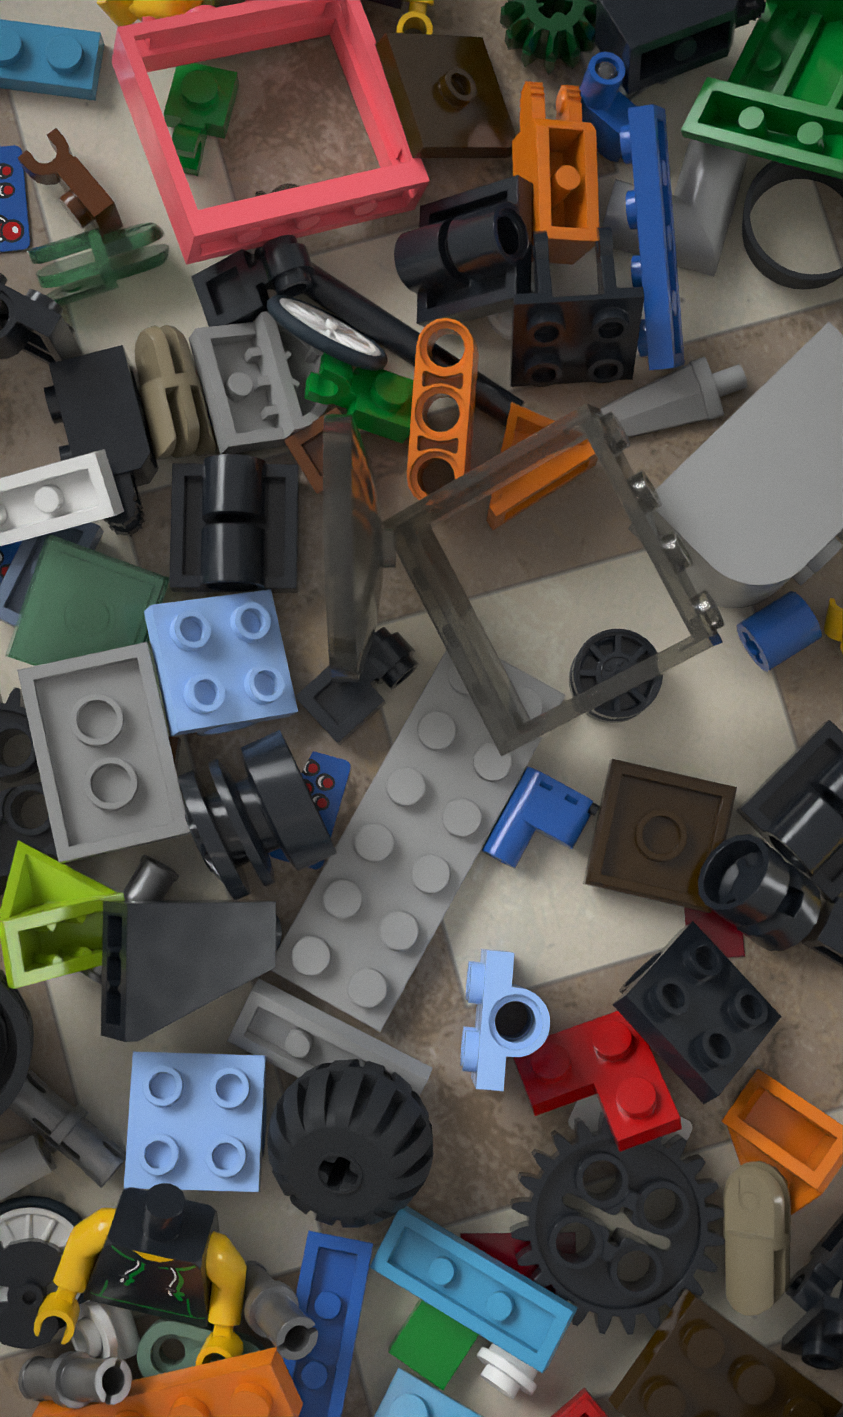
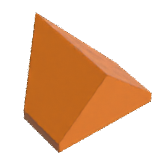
M511 402L486 518L491 529L495 530L594 467L602 451L597 440Z
M760 1069L756 1070L721 1121L728 1128L740 1165L747 1162L763 1161L776 1167L787 1180L791 1195V1215L821 1196L843 1165V1125Z

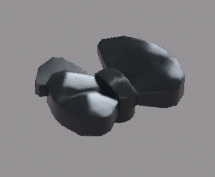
M27 1238L12 1241L4 1248L2 1241H0V1286L9 1287L7 1292L8 1301H0L1 1344L20 1349H32L49 1343L58 1332L60 1324L59 1317L57 1316L44 1319L38 1337L33 1330L39 1307L48 1293L47 1285L54 1279L62 1257V1253L57 1245L38 1238Z

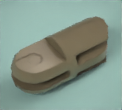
M154 325L145 328L138 335L134 351L136 369L141 385L138 391L155 460L166 459L170 456L183 458L193 454L196 456L214 454L217 447L200 379L195 373L189 345L184 334L170 325H164L160 328Z
M763 1161L747 1162L738 1167L727 1178L723 1192L726 1298L732 1308L744 1316L759 1315L770 1309L789 1290L791 1195L784 1176L776 1167Z

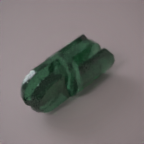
M148 222L104 235L101 234L99 228L29 249L27 252L33 264H43L92 249V251L54 262L37 271L36 277L42 288L59 287L100 274L93 278L57 288L46 295L60 306L119 288L117 280L146 272L164 264L168 259L170 250L169 245L166 244L141 248L161 239L165 235L160 226Z

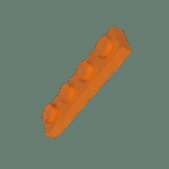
M274 1347L132 1380L128 1395L122 1402L115 1405L90 1402L82 1408L74 1409L62 1408L54 1403L53 1400L41 1401L31 1417H299L303 1402L282 1356L276 1350L277 1348Z

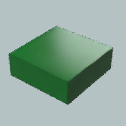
M419 1299L389 1345L388 1353L441 1390H444L479 1334L422 1299Z

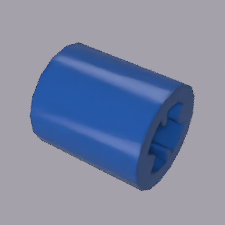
M794 591L788 592L736 625L744 648L753 661L766 672L822 638L820 624L815 614L804 599Z

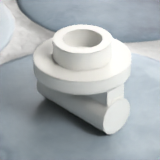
M89 1300L79 1305V1317L74 1335L71 1338L76 1351L87 1352L94 1359L117 1357L116 1361L118 1359H127L137 1354L141 1340L131 1310Z

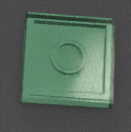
M51 534L46 535L5 657L37 666L144 642L149 643L150 638L144 611L150 605L163 602L169 584V577Z

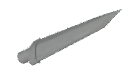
M702 357L690 361L688 365L566 426L595 438L600 445L699 421H710L724 416L720 397L747 388L746 376L740 364L712 373L707 359Z

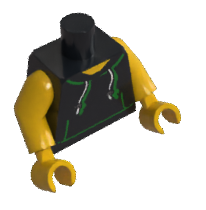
M168 1183L154 1185L148 1191L129 1187L122 1190L115 1208L103 1207L74 1226L53 1279V1283L58 1286L57 1291L44 1297L39 1307L33 1330L38 1337L44 1319L57 1316L62 1318L67 1324L61 1344L64 1345L69 1342L74 1335L80 1312L79 1303L75 1297L77 1292H84V1299L206 1328L209 1322L214 1324L213 1332L208 1335L197 1356L196 1366L210 1363L212 1353L221 1354L226 1359L240 1356L244 1351L243 1342L233 1332V1328L241 1324L246 1264L225 1234L220 1233L217 1210L212 1206L186 1200L181 1189Z

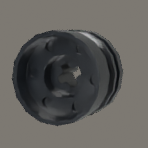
M280 730L241 747L247 777L238 782H235L227 768L218 759L208 762L209 770L217 788V791L210 795L194 770L178 776L184 798L185 819L195 844L210 872H213L225 885L233 900L236 901L251 894L242 865L251 862L264 886L275 883L274 871L269 857V853L280 848L297 871H301L337 854L322 817Z

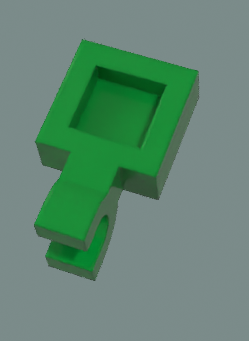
M198 63L177 66L175 69L164 110V119L168 127L175 128L172 141L185 174L198 176L207 135L223 139L226 137L239 87L238 73L235 71Z
M323 353L319 374L311 372L306 380L304 399L325 405L334 404L347 409V425L403 444L410 435L414 380L384 369L371 371L356 367L353 371L352 365Z

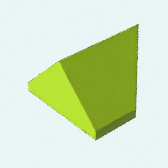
M18 840L0 908V941L8 988L16 989L102 966L103 901H125L124 892H116Z

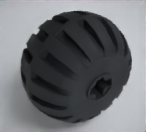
M358 1059L334 1060L333 1063H322L297 1078L277 1101L270 1118L267 1142L268 1158L273 1168L272 1173L284 1195L290 1196L291 1203L304 1214H307L310 1210L316 1213V1221L332 1226L338 1220L341 1221L343 1228H358L367 1224L373 1225L396 1215L399 1210L405 1208L424 1185L429 1175L434 1155L432 1124L429 1121V1113L420 1096L415 1091H412L411 1085L396 1072L390 1077L384 1074L385 1066L366 1061L364 1067H360Z

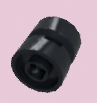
M751 834L736 835L723 841L706 859L698 879L699 895L705 905L726 921L734 924L745 936L768 951H783L797 945L811 932L819 917L822 905L820 891L813 881L795 866L787 863L778 852L762 839Z

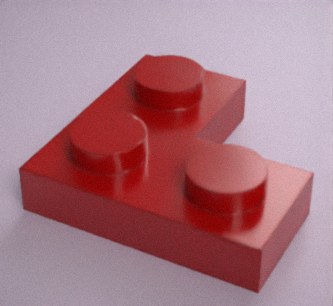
M619 1011L547 1036L543 1045L532 1054L523 1057H513L534 1116L596 1094L619 1152L682 1129L681 1118L649 1044Z

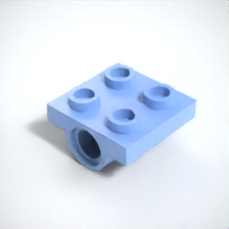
M271 589L153 604L144 611L170 736L195 732L199 736L221 734L243 729L262 721L290 717L298 712Z
M481 949L480 962H468L465 1000H468V1003L477 1004L475 1027L463 1026L460 1066H462V1071L471 1072V1079L476 1089L504 1091L506 1057H523L532 1054L543 1045L550 1030L549 1012L542 999L528 989L512 984L513 952ZM508 1002H522L527 1010V1022L524 1028L514 1035L498 1033L495 1026V1017L498 1010Z
M133 1051L124 1188L150 1189L154 1185L168 1183L177 1186L181 1190L260 1192L267 1119V1095L265 1090L267 1057L265 1055Z

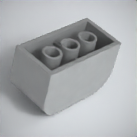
M830 322L817 332L644 500L628 528L700 599L724 608H744L756 605L771 597L791 578L801 586L843 547L835 538L837 535L843 541V335Z

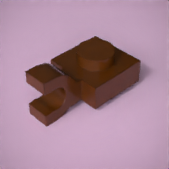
M55 128L47 134L51 146L57 153L51 162L40 163L36 161L28 150L17 158L25 172L37 183L43 185L59 183L65 191V194L59 198V201L70 217L81 229L91 224L105 241L123 227L116 205L76 156L73 157L66 139Z

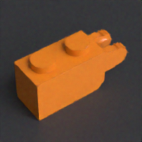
M525 81L521 91L519 106L520 132L512 140L513 176L519 175L533 183L532 245H534L533 231L546 230L549 263L573 265L595 246V241H598L599 200L596 129L592 123L582 122L581 90H579V86L561 85L556 99V120L546 119L543 83Z

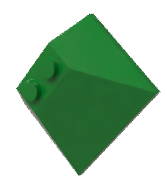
M766 0L764 14L762 13L761 18H758L728 81L711 77L706 78L681 128L682 136L843 179V0Z

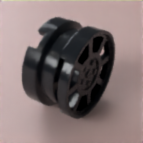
M609 629L592 636L580 648L572 661L569 671V688L577 706L589 717L605 723L625 722L638 716L655 700L663 680L662 662L654 646L642 635L626 629Z

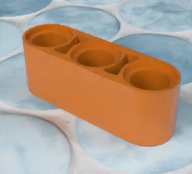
M450 318L436 319L424 327L418 337L407 463V482L413 496L422 503L437 507L450 506L459 501L468 487L479 360L478 344L471 332L462 323ZM453 334L460 336L464 341L465 347L460 361L451 367L437 366L432 358V349L435 342L444 335ZM445 397L456 400L460 415L455 426L444 432H437L431 429L427 413L432 403L439 398ZM434 461H447L454 470L455 480L453 486L447 493L441 496H432L423 485L422 477L424 470Z

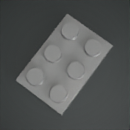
M147 642L17 670L59 863L63 864L190 834L185 819L184 803Z

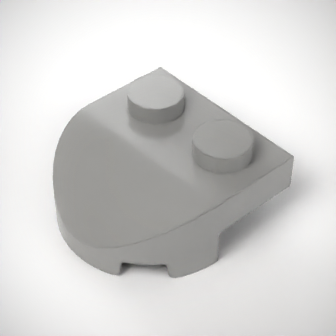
M261 312L254 322L195 328L188 338L220 455L285 446V439L313 424L312 422L324 414L328 405L304 399L306 380L311 372L319 374L323 352L283 328L274 320L269 312Z

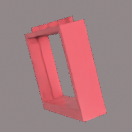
M246 0L242 3L217 8L212 5H201L192 8L185 14L155 19L150 16L142 17L140 23L117 27L111 62L186 265L233 254L241 249L250 250L262 247L271 239L283 235H293L296 238L415 210L430 180L422 159L412 158L375 46L376 40L360 0ZM330 35L380 168L198 210L147 72Z

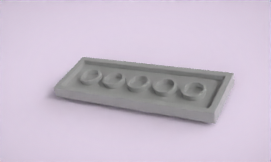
M455 634L335 847L337 854L329 857L279 946L275 956V968L271 971L380 1032L566 695Z

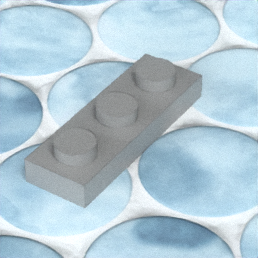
M258 979L252 988L227 1040L253 1055H265L268 1063L298 1078L306 1071L322 1063H333L334 1060L358 1059L360 1067H364L366 1061H371L385 1066L384 1074L389 1077L396 1072L411 1085L412 1091H415L419 1096L433 1069L423 1062L261 979Z

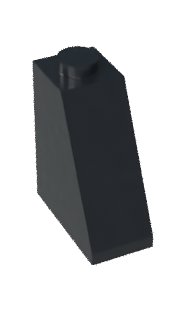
M233 899L103 901L101 1036L123 1042L140 1041L274 969L276 951L280 946L282 938L280 919L276 915V901L239 899L237 901Z

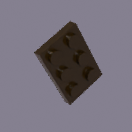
M687 1288L608 1399L614 1408L625 1417H835L843 1406L829 1391Z

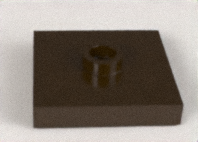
M386 32L375 44L412 158H508L512 155V140L516 137L483 37Z
M611 759L609 761L583 884L711 913L712 909L705 905L699 895L698 879L702 866L710 853L727 839L737 787Z

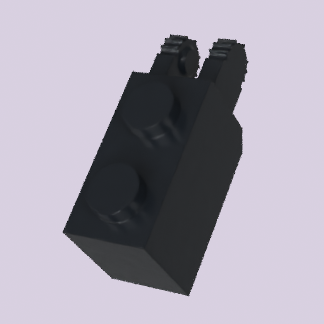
M597 0L595 44L600 52L614 53L624 62L626 70L621 85L628 95L727 57L733 45L735 29L749 24L750 20L756 21V18H761L762 13L764 14L766 2L764 0Z
M123 345L49 363L54 385L44 387V394L54 424L64 423L69 443L59 446L61 461L105 449L124 512L105 518L104 521L110 525L109 528L112 531L115 530L116 535L121 534L132 537V534L136 533L139 529H143L142 523L145 522L143 519L145 514L141 511L143 506L138 486L149 484L159 467L154 457L131 361Z

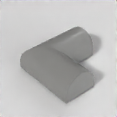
M696 140L689 142L674 195H672L678 267L710 276L715 275L748 160V154ZM615 179L602 227H611L614 249L640 255L638 229L631 230L629 228L626 216L627 191L634 190V184Z

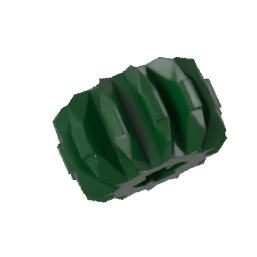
M507 0L508 2L501 7L500 23L503 28L507 29L505 43L508 50L522 49L521 61L524 67L539 58L544 60V67L548 75L555 69L556 60L561 59L573 69L579 63L581 52L591 54L596 47L597 0Z

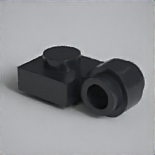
M293 235L279 236L266 242L261 247L263 257L256 261L253 253L241 249L191 276L208 326L255 321L261 312H268L267 301L270 298L267 290L269 289L275 290L277 295L295 297L308 291L313 285L311 276L315 270L306 246L298 243Z
M385 627L380 628L358 649L357 653L363 658L360 668L356 669L341 654L295 696L339 746L386 704L383 697L372 686L375 683L382 684L385 682L392 690L406 680L418 667L419 663L412 657L415 650L399 632L391 634Z

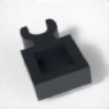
M843 1213L810 1252L813 1256L811 1261L790 1280L789 1290L786 1294L806 1312L824 1295L830 1296L840 1280L843 1281Z

